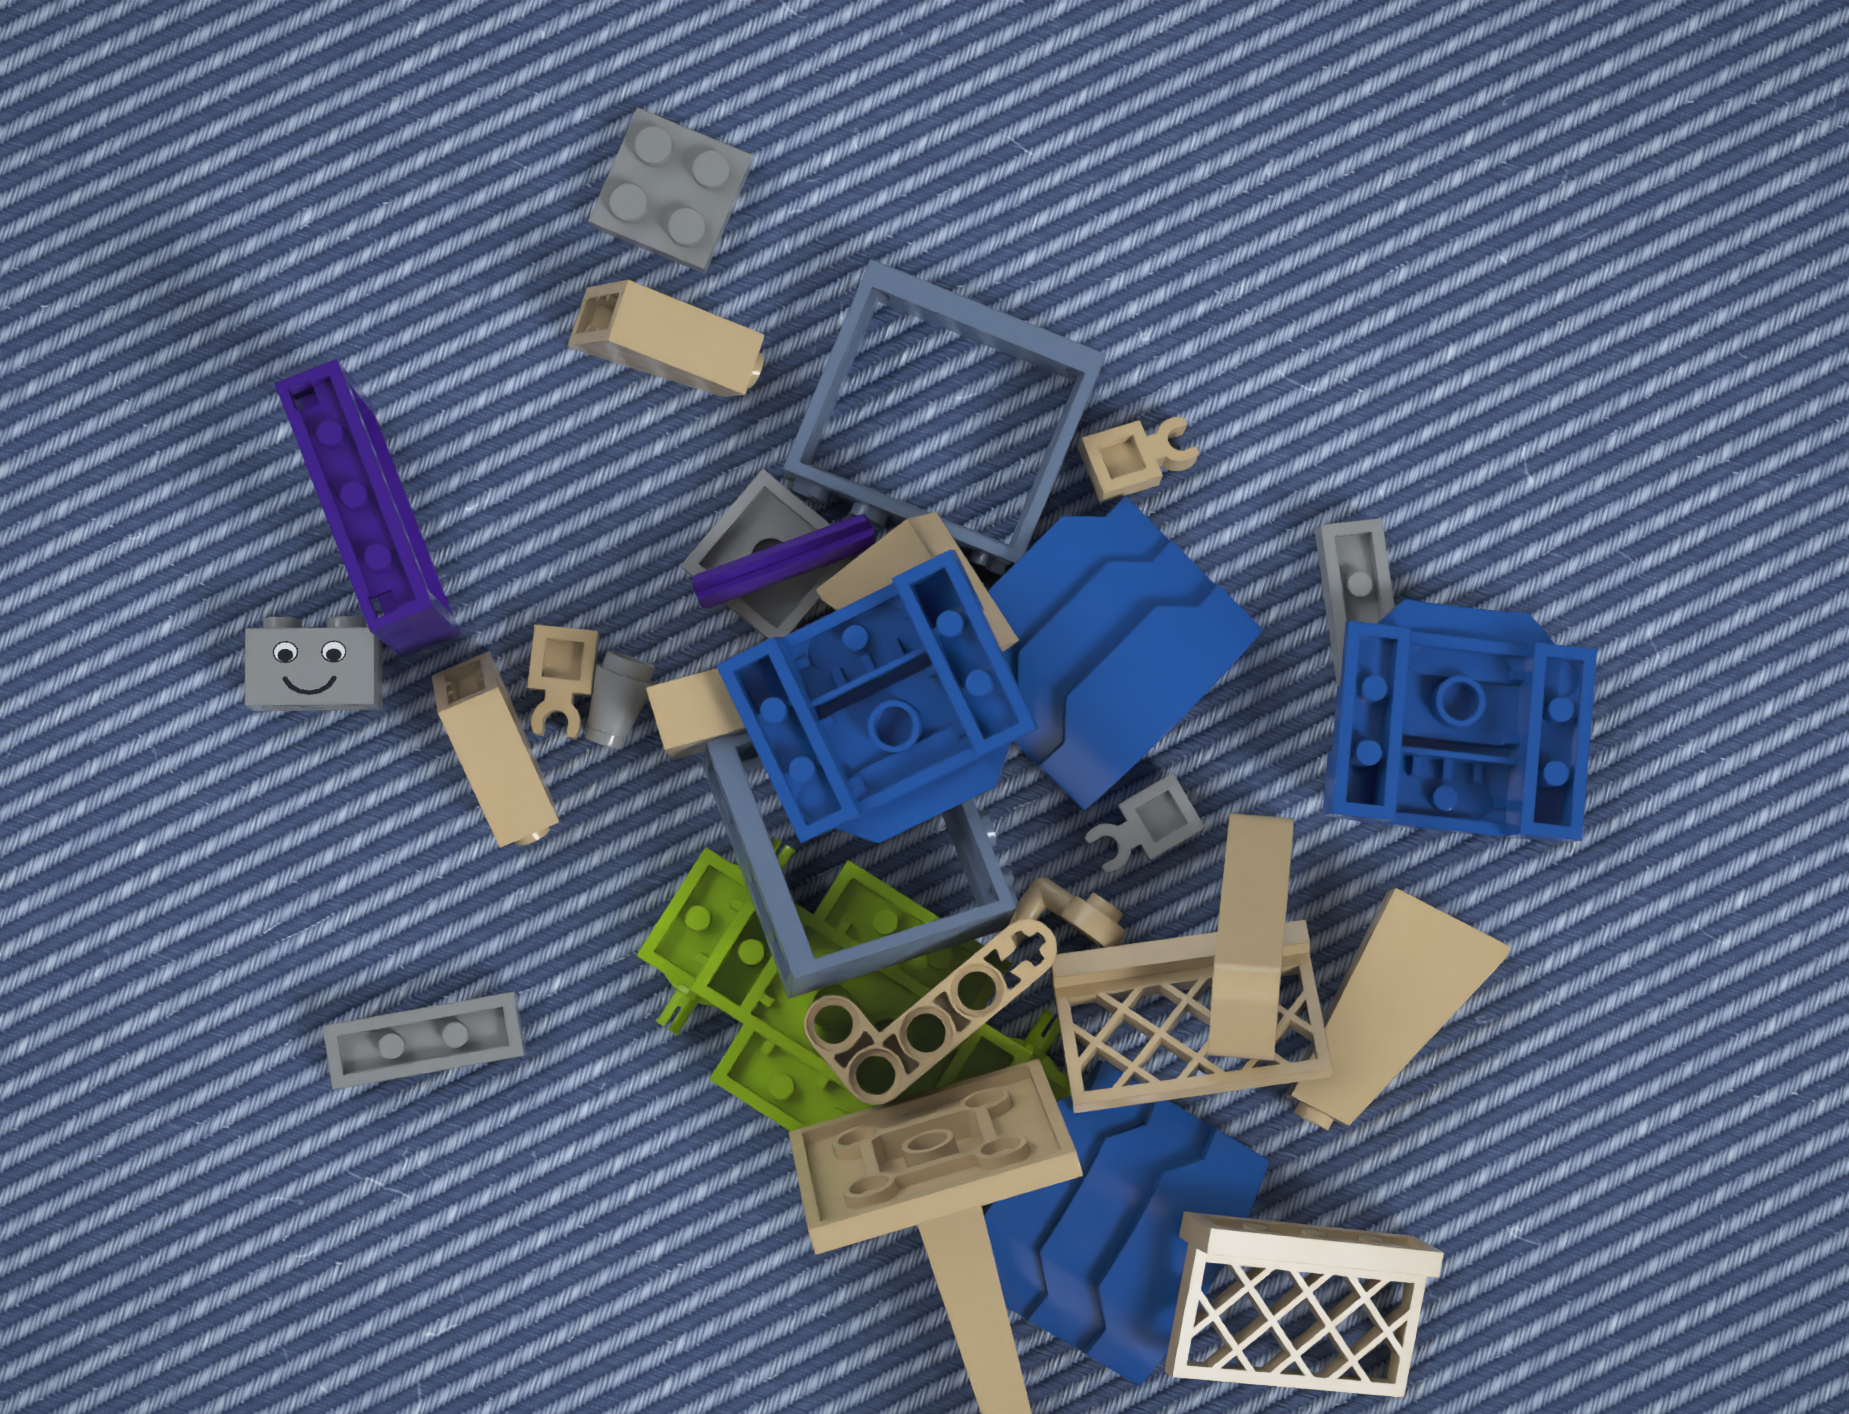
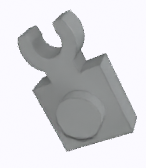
M1171 773L1116 806L1125 820L1124 823L1119 826L1113 824L1095 826L1086 834L1084 840L1089 845L1099 838L1108 837L1116 843L1118 848L1116 857L1100 867L1104 874H1108L1122 868L1127 863L1131 850L1137 846H1140L1147 860L1150 861L1205 829V826L1174 773Z

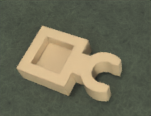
M1184 417L1167 419L1159 426L1155 434L1146 436L1140 420L1082 437L1078 450L1100 503L1159 486L1163 476L1159 468L1161 466L1171 471H1183L1190 468L1196 462L1199 455L1197 446L1186 450H1176L1168 442L1170 438L1183 435L1187 426L1186 419Z
M534 625L527 688L533 691L545 692V700L535 708L531 718L532 730L536 736H544L545 721L549 715L556 712L563 713L568 718V739L576 740L580 735L582 720L580 713L573 705L574 695L592 696L600 639L598 631Z

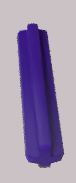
M860 514L695 574L692 577V586L700 606L709 609L864 552L876 543V535L869 518L864 514Z

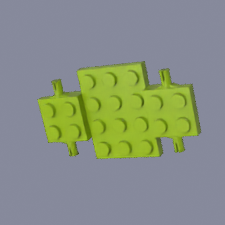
M772 836L771 843L776 854L783 843ZM786 844L777 857L781 870L784 869L792 854L796 852ZM705 847L636 956L663 972L672 986L676 988L662 1013L655 1020L658 1024L666 1027L678 1007H681L668 1028L669 1031L679 1036V1032L698 1003L717 1007L744 1024L709 1080L787 1130L793 1131L878 1106L861 1102L856 1098L809 1042L805 1034L804 1019L807 1010L814 1001L828 995L846 997L861 1010L880 1033L984 947V945L974 939L788 999L739 865L730 863ZM849 860L842 868L814 914L794 902L815 959L941 919ZM994 951L984 958L986 962L1000 971L1003 978L1012 965L1006 959L1000 963ZM978 972L969 973L959 982L957 988L958 997L967 1008L983 1010L994 994L995 986L992 980L985 974ZM840 1006L824 1008L817 1015L815 1021V1029L819 1038L829 1044H838L845 1041L853 1028V1020L850 1013ZM1043 1008V1012L1025 1040L1007 1037L984 1023L889 1102L1038 1058L1055 1100L1071 1096L1068 1076L1059 1071L1050 1057L1046 1055L1060 1033L1058 1016L1045 1036L1042 1037V1032L1054 1015L1051 1011ZM923 1014L913 1018L909 1023L907 1039L910 1045L917 1051L924 1053L933 1052L944 1042L945 1028L937 1017ZM870 1056L863 1060L858 1066L856 1073L857 1082L865 1092L873 1095L883 1094L888 1091L895 1080V1070L891 1062L880 1056Z

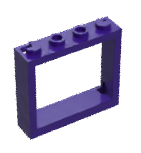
M338 359L274 383L370 632L400 657H405L461 635L369 398ZM378 598L384 613L383 616H377L371 601L372 599Z

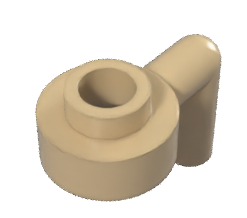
M1046 877L1037 878L1032 882L1016 905V910L1009 923L1011 925L1023 919L1037 921L1044 909L1047 908L1101 948L1118 946L1127 933L1118 925L1124 914L1105 899L1092 892L1087 901H1084ZM1019 932L1011 938L1015 943V949L1018 948L1024 939Z

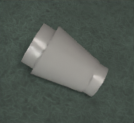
M607 650L603 664L596 663L587 723L588 729L585 738L607 747L622 748L624 739L627 738L649 698L646 688L656 685V682L651 680L655 670L653 664L623 653Z

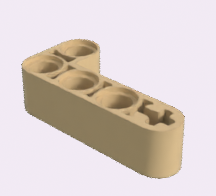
M1230 813L1213 969L1208 1055L1274 1061L1294 818Z
M1033 919L1018 920L1006 927L882 1032L879 1033L861 1010L848 998L839 995H828L814 1001L807 1010L804 1019L805 1034L811 1045L856 1098L861 1102L871 1105L885 1104L896 1098L1042 976L1055 961L1057 954L1056 938L1051 929L1040 921ZM1019 932L1024 938L1028 939L1036 934L1043 942V945L1037 951L1042 961L1034 967L1031 962L1025 960L1010 971L1009 974L1018 979L1019 983L1009 990L1000 971L986 962L984 958L994 951L1001 963L1016 948L1014 941L1011 939L1013 935ZM978 972L985 974L992 980L995 986L994 1000L989 1007L983 1010L967 1008L958 997L957 988L959 982L969 973ZM828 1006L843 1007L850 1013L853 1020L851 1034L845 1041L838 1044L824 1042L819 1038L815 1029L817 1015ZM919 1015H933L942 1022L945 1028L944 1042L933 1052L924 1053L917 1051L910 1045L907 1039L908 1025L913 1018ZM870 1056L886 1058L891 1062L895 1070L894 1083L883 1094L873 1095L867 1093L857 1082L856 1073L858 1066Z

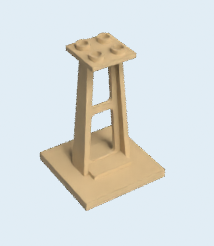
M1039 1058L790 1131L789 1137L808 1232L815 1255L917 1225L981 1414H1032L982 1206L1083 1176L1076 1149Z

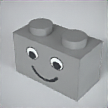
M295 617L264 618L263 628L245 629V706L254 711L383 710V642L370 632L369 627H366V620L363 617L327 618V628H302V619Z

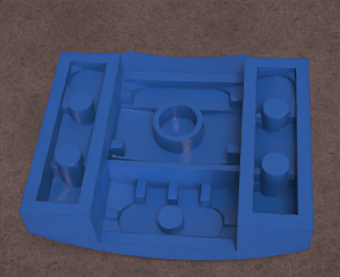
M1126 496L1104 517L1061 516L988 590V593L1019 639V641L1005 650L1003 654L1038 726V729L1012 743L1082 811L1090 807L1147 754L1216 684L1263 631L1220 585H1215Z
M950 549L893 577L892 584L784 637L774 636L716 665L800 843H804L834 828L875 843H881L997 787L1011 742L1038 729L956 550Z
M1409 599L1402 600L1376 624L1346 621L1340 686L1337 687L1332 751H1328L1322 816L1481 836L1556 842L1582 841L1597 649L1556 645L1529 613L1468 608Z
M1099 1060L1084 1085V1091L1112 1088L1123 1073ZM1133 1080L1130 1085L1140 1084V1083H1138V1082H1136L1135 1080ZM1071 1096L1057 1099L1056 1102L1076 1149L1083 1176L990 1203L983 1211L1005 1305L1008 1309L1075 1347L1090 1358L1141 1386L1167 1354L1188 1247V1242L1179 1237L1183 1212L1247 1218L1259 1192L1270 1160L1169 1100L1074 1113ZM1206 1262L1201 1291L1205 1296L1223 1264Z

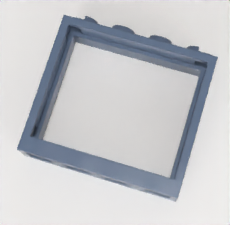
M870 259L784 464V478L794 482L791 488L793 493L822 505L827 503L829 497L852 506L849 513L852 517L864 514L869 518L872 526L882 529L885 528L887 521L899 525L907 518L930 513L811 465L878 302L1073 380L1075 384L1009 544L940 517L960 550L970 554L968 558L970 565L987 573L1003 576L1005 569L1009 570L1029 548L1103 367L1106 354Z
M747 730L706 742L702 767L788 999L1003 931L1009 926L1016 910L1015 905L1019 903L1012 887L1015 879L1009 868H1000L992 848L996 846V834L992 820L985 809L977 810L972 798L943 812L942 816L978 907L815 959L745 774L746 771L763 766Z

